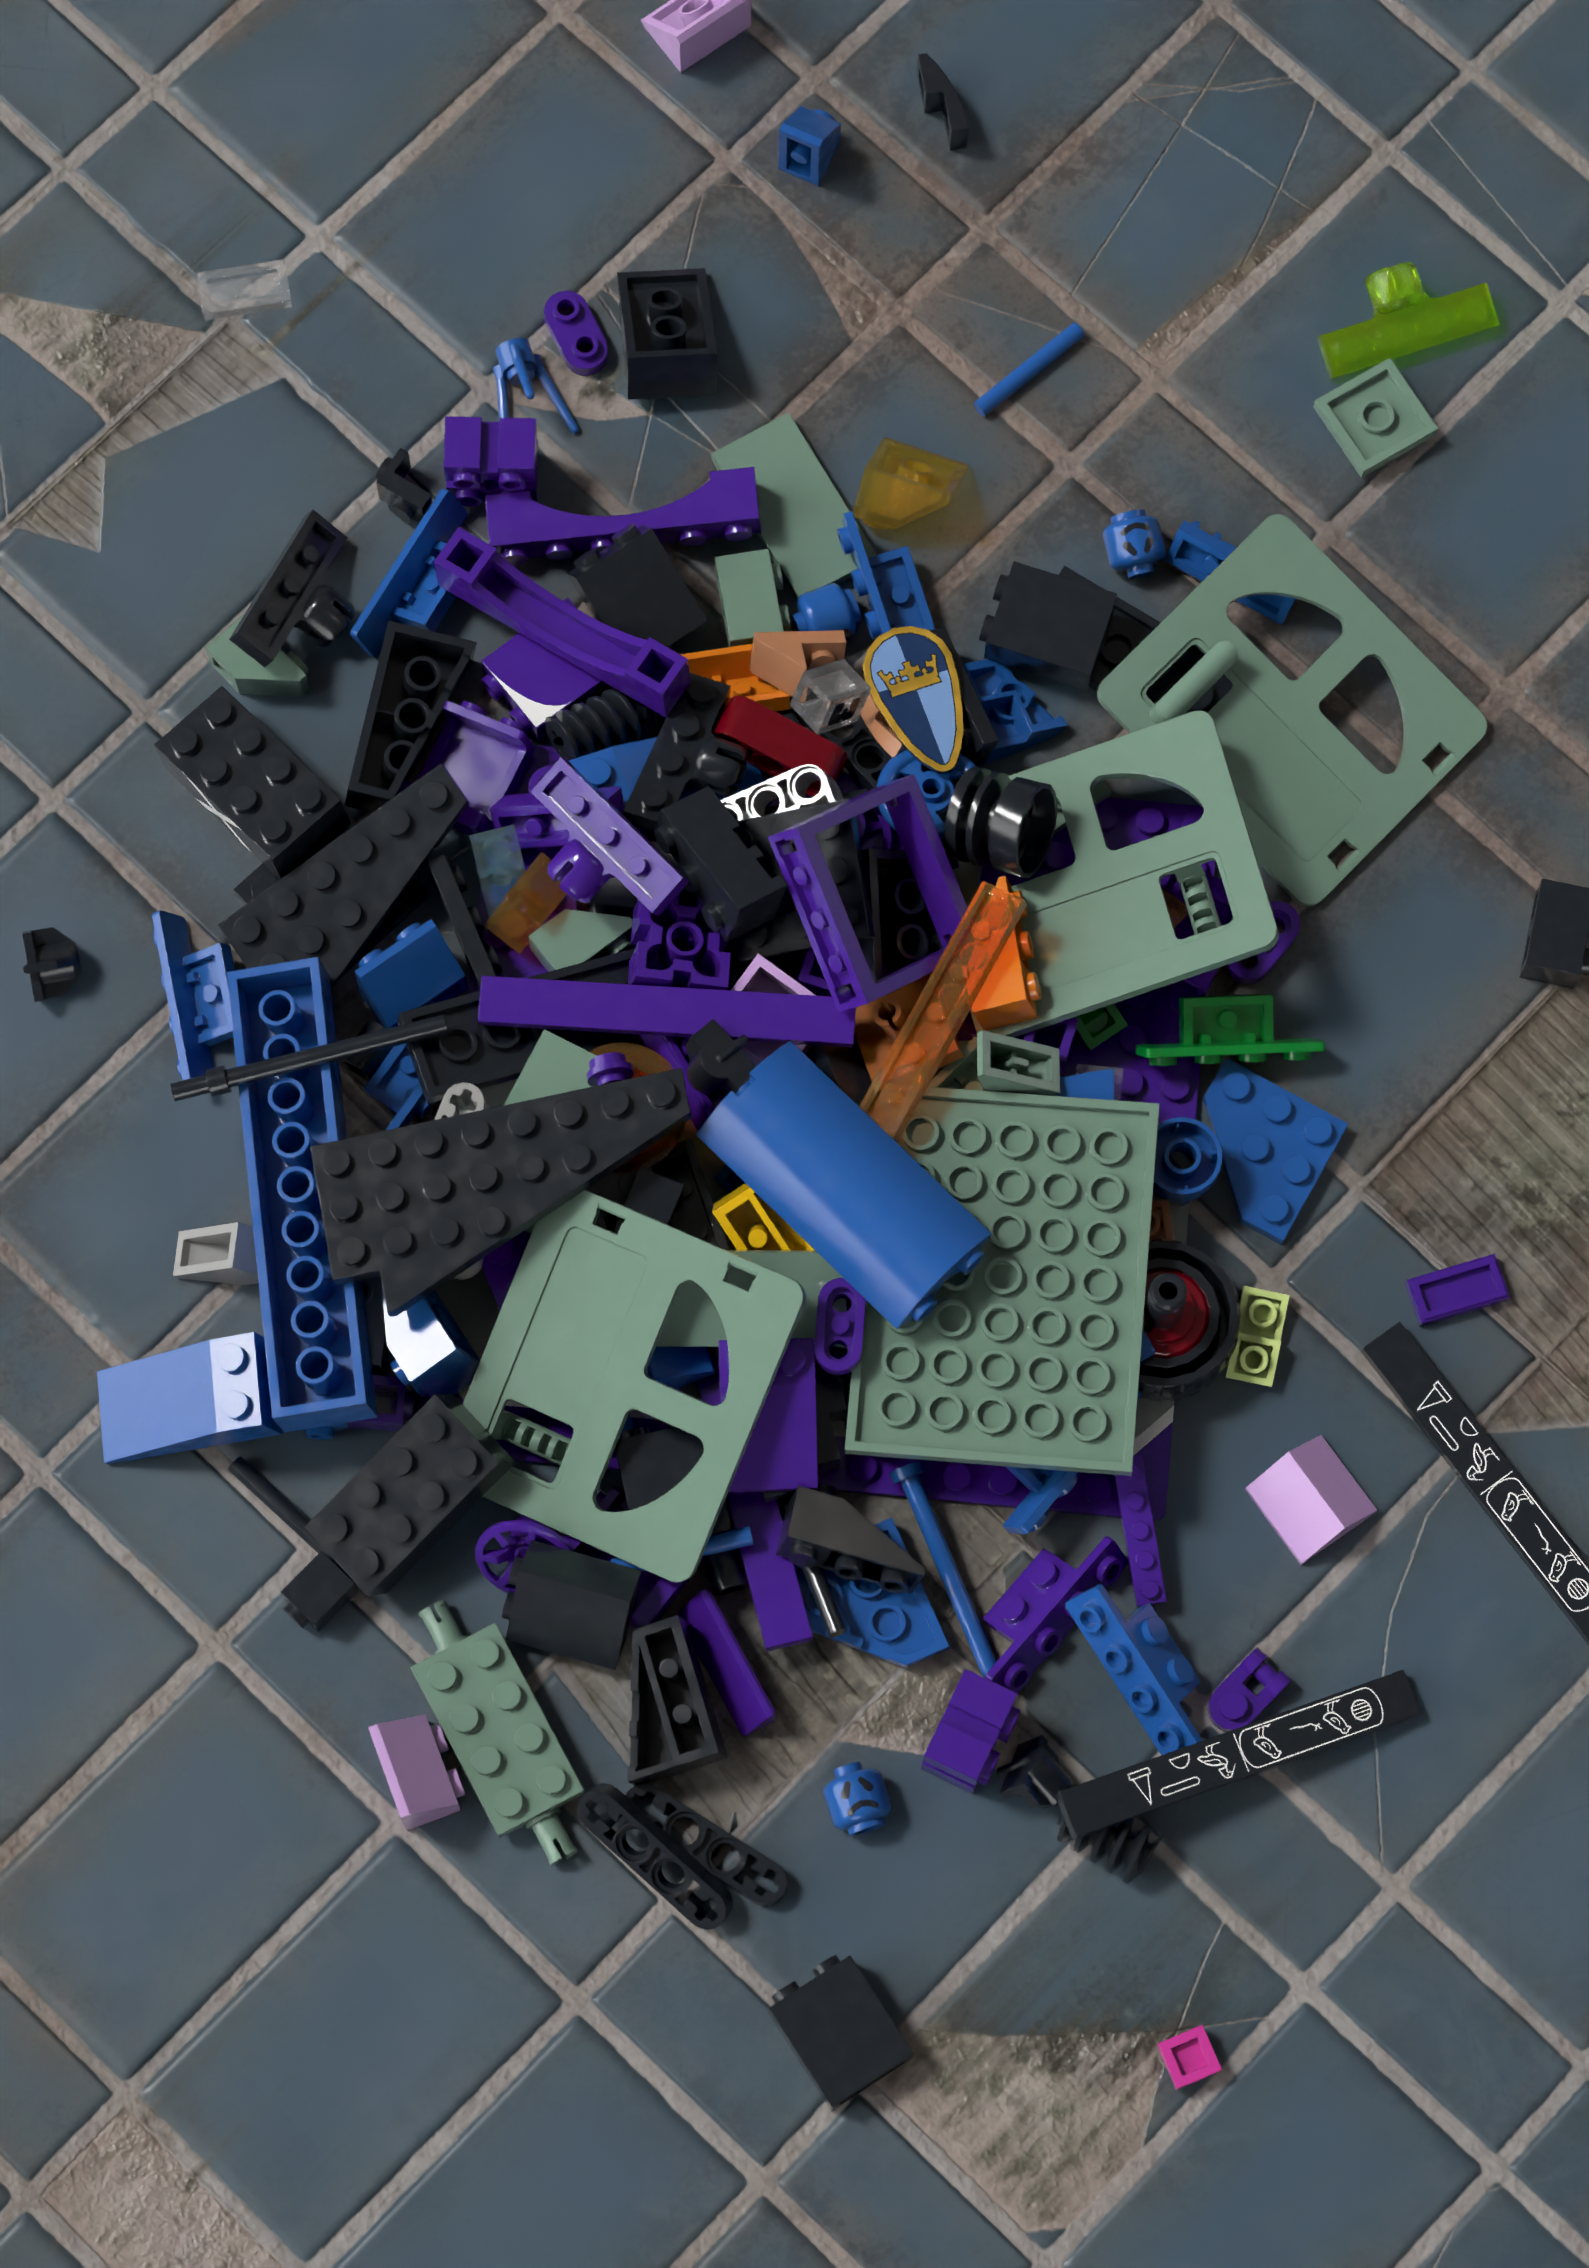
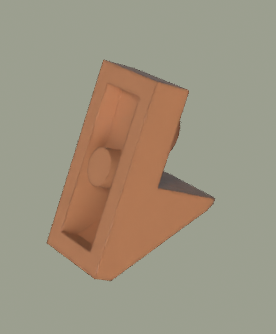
M844 630L754 632L750 671L795 699L802 700L806 677H841L846 648Z

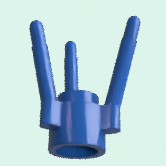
M514 338L501 343L495 351L499 364L493 367L497 381L499 419L500 417L509 418L507 380L512 385H522L527 399L532 400L535 397L531 380L535 377L536 373L573 434H577L579 432L578 425L544 369L540 355L532 353L529 341L525 338Z

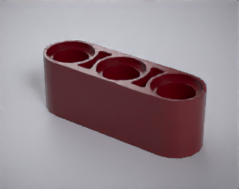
M737 695L730 699L712 732L717 738L744 746L748 751L747 758L745 759L746 762L773 777L798 766L811 764L822 769L837 782L848 761L847 753L840 746L744 696ZM815 781L810 784L806 794L815 797L821 790V781Z

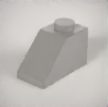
M235 1222L179 1231L173 1277L239 1285L259 1283L253 1226Z

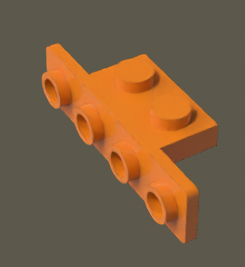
M752 644L680 654L688 659L690 673L731 686L730 697L725 708L733 696L739 695L752 699L773 711L791 709L789 694L751 673Z

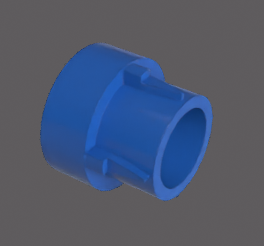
M1177 1117L1168 1119L1158 1125L1153 1191L1162 1199H1168L1170 1202H1180V1205L1184 1206L1190 1201L1206 1194L1214 1185L1222 1165V1148L1217 1136L1207 1125L1192 1118ZM1174 1151L1187 1153L1192 1156L1194 1164L1187 1169L1176 1168L1171 1164L1169 1155Z

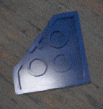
M1226 1058L1205 1094L1203 1104L1208 1119L1210 1118L1213 1131L1222 1148V1165L1234 1195L1235 1207L1240 1223L1282 1245L1343 1136L1348 1123Z
M893 1518L875 1524L879 1530L908 1554ZM794 1564L812 1632L903 1668L910 1667L949 1650V1644L921 1581L912 1594H895L883 1590L878 1584L860 1579H842L833 1571L823 1569L847 1628L844 1634L830 1638L802 1567Z

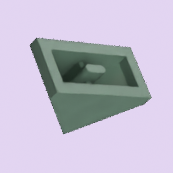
M982 1030L977 1033V1077L984 1091L1056 1095L1060 1093L1059 1048Z

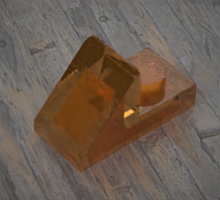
M543 852L539 854L505 895V899L484 925L519 954L529 944V935L545 924L567 896L559 887L561 882L557 879L554 883L547 873V867L551 859Z

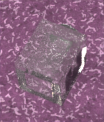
M841 659L804 671L790 706L818 735L857 722L872 688L845 659Z

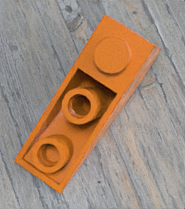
M1006 876L999 877L966 968L972 1013L985 1031L1038 1018L1035 1000L1042 999L1038 977L1035 972L1030 973L1028 959L1035 957L1033 943L1029 932H1023L1021 918L1028 916L1025 899L1021 890L1014 891Z

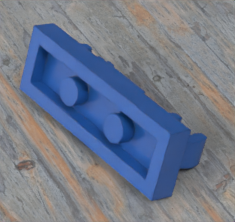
M1184 520L1174 537L1164 561L1203 581L1237 547L1226 541H1221L1222 536L1218 532L1212 536L1199 529L1200 522L1194 521L1190 524ZM1253 595L1240 598L1237 601L1282 625L1296 599L1280 595Z

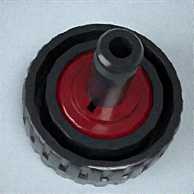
M1156 1239L1149 1242L1143 1329L1155 1349V1354L1140 1362L1138 1390L1142 1393V1396L1139 1399L1146 1398L1158 1402L1162 1400L1174 1401L1184 1396H1192L1198 1393L1202 1387L1209 1386L1215 1381L1219 1373L1224 1370L1238 1341L1241 1316L1240 1305L1237 1301L1238 1295L1235 1286L1229 1281V1275L1217 1264L1213 1257L1206 1255L1201 1249L1193 1245L1183 1244L1181 1241Z

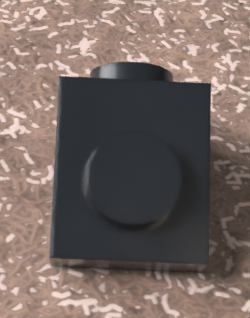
M400 448L393 459L387 457L382 462L376 473L375 480H377L379 499L387 503L389 510L400 519L407 522L414 519L420 523L428 507L433 502L432 495L404 479L411 469L409 452Z

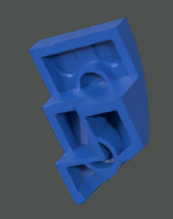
M989 659L963 664L999 739L984 764L1002 759L1063 732L1067 727L1065 719L1060 715L1054 718L1035 701L1036 693L1025 683L1015 679L1012 671L1004 664Z

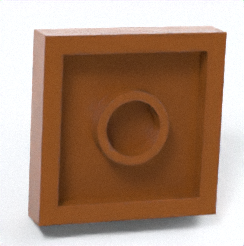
M931 973L868 1004L856 1007L854 1033L876 1091L878 1083L904 1085L964 1057L938 983Z

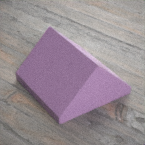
M670 0L641 19V22L681 73L751 26V0Z
M1322 1435L1287 1452L1245 1488L1246 1492L1300 1565L1377 1512L1375 1506Z

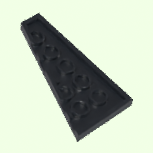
M440 764L227 917L218 926L247 968L318 957L330 975L332 993L334 985L348 966H352L390 914L399 896L407 886L411 885L419 874L418 870L432 851L439 847L470 802L445 766Z

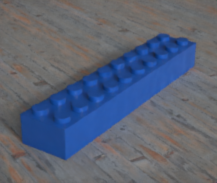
M318 957L227 972L236 1067L337 1042L330 975ZM339 1061L239 1085L272 1418L284 1432L378 1418L363 1280L336 1285L333 1281L310 1146L347 1139Z

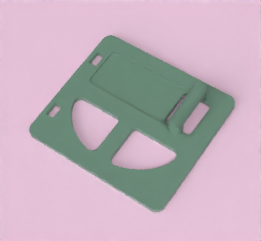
M1273 514L1267 517L1099 684L1097 689V698L1102 707L1128 733H1132L1184 715L1223 675L1232 682V689L1208 714L1212 717L1217 728L1257 862L1302 906H1314L1321 902L1483 738L1487 730V721L1482 712L1290 518L1282 514ZM1253 595L1291 597L1317 606L1339 619L1342 624V633L1297 680H1289L1229 620L1227 606L1235 600ZM1189 647H1198L1205 655L1154 704L1147 697V689ZM1365 657H1374L1381 662L1395 688L1401 708L1404 730L1403 748L1398 765L1394 772L1390 774L1380 772L1319 709L1321 700ZM1439 745L1450 755L1431 772V769L1422 760ZM1344 841L1355 851L1336 868L1335 864L1327 856Z
M1192 711L1009 776L1011 781L1016 777H1021L1052 785L1056 792V799L1062 808L1076 858L1075 862L1069 867L1012 886L1014 891L1021 890L1025 899L1028 916L1021 918L1023 932H1029L1033 943L1035 957L1028 959L1030 973L1035 972L1038 977L1042 999L1035 1000L1038 1018L987 1031L1015 1038L1266 952L1277 943L1279 938L1277 923L1217 728L1208 713ZM1121 778L1152 780L1171 785L1186 792L1198 801L1203 807L1204 812L1200 820L1193 824L1118 850H1110L1107 847L1092 793L1096 784L1104 780ZM948 808L938 814L943 823L946 820ZM943 841L942 845L946 852L945 841ZM958 861L959 867L953 869V873L958 880L959 888L979 934L993 893L985 894L979 891L982 866L972 865L971 862ZM1215 861L1218 865L1233 915V920L1222 926L1206 873L1202 866L1203 863ZM1171 874H1175L1181 887L1195 934L1184 939H1177L1160 884L1162 878ZM970 953L958 959L957 964L974 1026L978 1033L983 1029L972 1013L966 977V968L972 954Z
M585 1189L535 1223L463 1402L466 1409L494 1439L505 1440L560 1465L555 1480L548 1482L511 1466L483 1497L669 1581L682 1582L690 1579L698 1568L805 1305L806 1293L804 1287L793 1278ZM600 1209L625 1219L620 1226L618 1234L596 1225ZM731 1266L756 1276L749 1291L726 1281ZM690 1280L701 1286L713 1301L722 1320L729 1351L728 1389L725 1400L716 1406L654 1380L647 1372L648 1365L678 1291L683 1283ZM512 1399L571 1425L574 1429L572 1438L565 1437L505 1410L506 1403ZM632 1410H639L691 1433L702 1441L704 1452L697 1464L681 1482L660 1498L642 1507L623 1512L604 1511L599 1507L596 1500L597 1491L626 1419Z

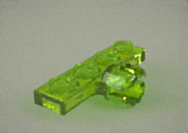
M1400 262L1395 266H1387L1376 270L1367 276L1365 284L1373 306L1372 318L1317 337L1331 380L1378 365L1388 358L1393 360L1496 327L1500 324L1487 282L1442 297L1430 298L1424 293L1416 265L1412 262Z

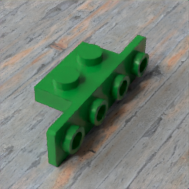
M1273 995L1179 997V1043L1136 1045V1054L1149 1058V1065L1156 1066L1177 1065V1057L1194 1056V1063L1198 1064L1222 1063V1055L1239 1054V1061L1241 1062L1267 1061V1053H1283L1284 1060L1311 1059V1052L1325 1051V1041L1315 1038H1273Z

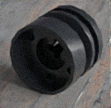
M972 766L964 772L956 784L949 802L944 833L946 852L952 860L966 863L971 862L972 865L986 867L991 863L996 871L1030 878L1039 870L1044 862L1055 831L1057 799L1052 785L1021 777H1016L1011 781L1005 773L991 772L989 769Z

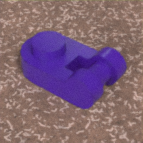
M1258 1647L1217 1687L1209 1699L1207 1707L1209 1719L1221 1731L1228 1732L1251 1724L1292 1681L1282 1670L1277 1673L1265 1661L1267 1656ZM1251 1675L1265 1686L1257 1696L1243 1684Z

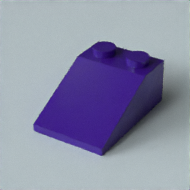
M814 1338L790 1339L729 1492L795 1491L798 1485L818 1490ZM719 1340L720 1404L726 1398L729 1382L727 1340Z

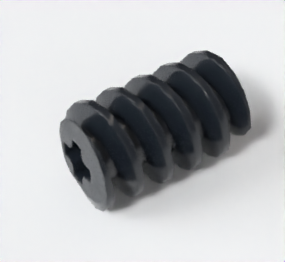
M608 689L603 691L600 696L588 698L585 703L581 702L572 705L570 710H561L554 717H546V732L556 752L563 759L569 761L580 757V754L584 756L596 752L595 747L598 751L611 747V741L616 746L626 744V734L632 740L639 739L642 735L641 723H646L647 709L645 705L617 689Z
M1062 1814L1057 1823L1059 1825L1057 1840L1061 1843L1071 1837ZM1134 1819L1075 1839L1073 1850L1080 1853L1086 1847L1092 1845L1090 1861L1097 1863L1104 1856L1108 1855L1106 1871L1113 1873L1124 1865L1123 1882L1129 1884L1141 1874L1164 1835L1150 1843L1148 1839L1151 1827L1146 1824L1134 1833L1132 1832Z

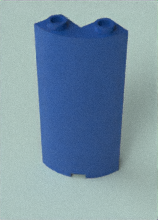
M789 1041L758 1064L749 1073L751 1077L749 1081L744 1083L737 1093L731 1091L722 1100L696 1135L896 1329L911 1319L920 1322L937 1305V1301L933 1297L944 1281L959 1271H962L965 1275L968 1274L981 1262L985 1256L981 1248L991 1236V1233L802 1051Z

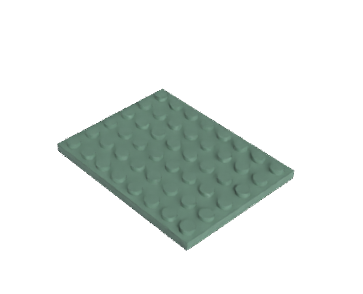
M877 1084L874 1121L991 1233V1236L981 1248V1251L985 1254L981 1262L968 1274L965 1275L962 1271H959L944 1281L933 1297L937 1301V1305L922 1321L916 1322L914 1319H911L896 1329L866 1300L862 1358L858 1366L851 1373L845 1454L1132 1476L1159 1103Z

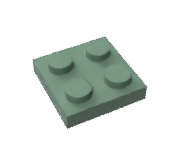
M1390 358L1316 399L1313 406L1361 478L1433 438L1438 431V427Z

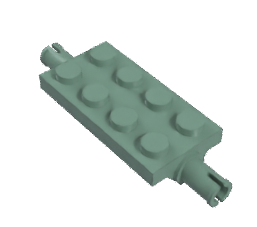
M438 1601L434 1603V1606L441 1619L440 1623L437 1622L429 1606L418 1614L426 1625L438 1650L429 1658L411 1666V1671L498 1837L501 1838L526 1826L527 1830L533 1829L549 1860L550 1866L559 1864L563 1861L554 1844L555 1842L559 1843L567 1859L578 1852L558 1816L561 1813L560 1807L583 1794L584 1790L496 1623L470 1636H463L447 1606V1601Z

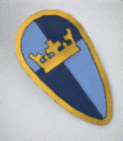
M913 626L893 628L878 636L867 649L863 663L865 685L876 708L905 749L921 764L934 772L948 774L956 767L961 753L964 733L959 680L952 654L943 640L929 630Z

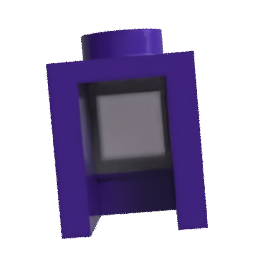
M373 1375L378 1418L347 1422L346 1424L349 1425L347 1429L361 1428L398 1432L402 1428L403 1420H410L412 1418L414 1392H405L406 1386L398 1377Z

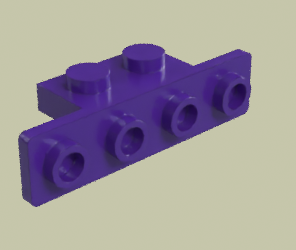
M1108 1536L1104 1537L1077 1569H1074L1045 1548L1041 1550L983 1617L989 1628L1012 1643L986 1673V1679L1015 1693L1027 1685L1030 1676L1049 1655L1058 1649L1061 1640L1076 1624L1066 1609L1065 1603L1072 1597L1098 1584L1103 1585L1106 1589L1120 1577L1122 1570L1128 1564V1559L1113 1539Z

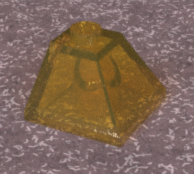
M884 437L865 467L853 515L856 518L862 519L867 526L875 529H898L948 505L966 475L969 465Z

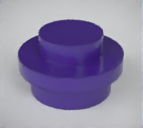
M611 1052L598 1055L590 1060V1070L586 1074L588 1084L593 1087L631 1079L634 1076L632 1064L626 1061L624 1054Z

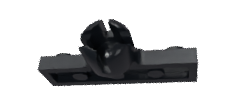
M312 509L305 515L229 640L265 668L275 659L293 627L297 628L321 647H328L332 640L339 638L349 625V621L345 616L352 620L355 609L351 602L327 585L325 575L348 537Z
M690 673L691 683L669 712L623 810V815L633 825L654 831L661 809L683 799L685 793L692 788L703 789L709 786L715 794L723 797H729L737 792L739 787L733 784L741 783L747 767L745 759L747 758L748 751L742 745L717 738L712 734L730 697V685Z

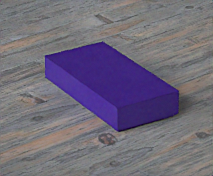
M1495 1254L1407 1279L1405 1282L1420 1327L1505 1302L1510 1298Z

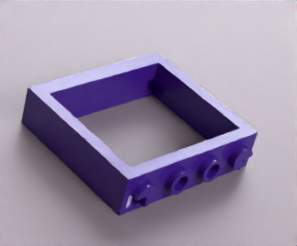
M914 774L883 784L768 837L838 1012L868 1004L972 953L978 937L976 926L971 918L959 888L958 880L953 873L941 838L937 833ZM885 803L943 949L874 982L815 834ZM790 839H793L797 851L793 850ZM849 983H851L855 994L853 995L848 987Z

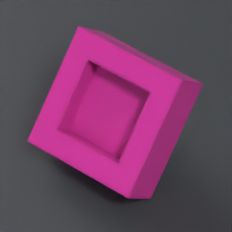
M1203 2025L1157 2044L1176 2090L1222 2070Z

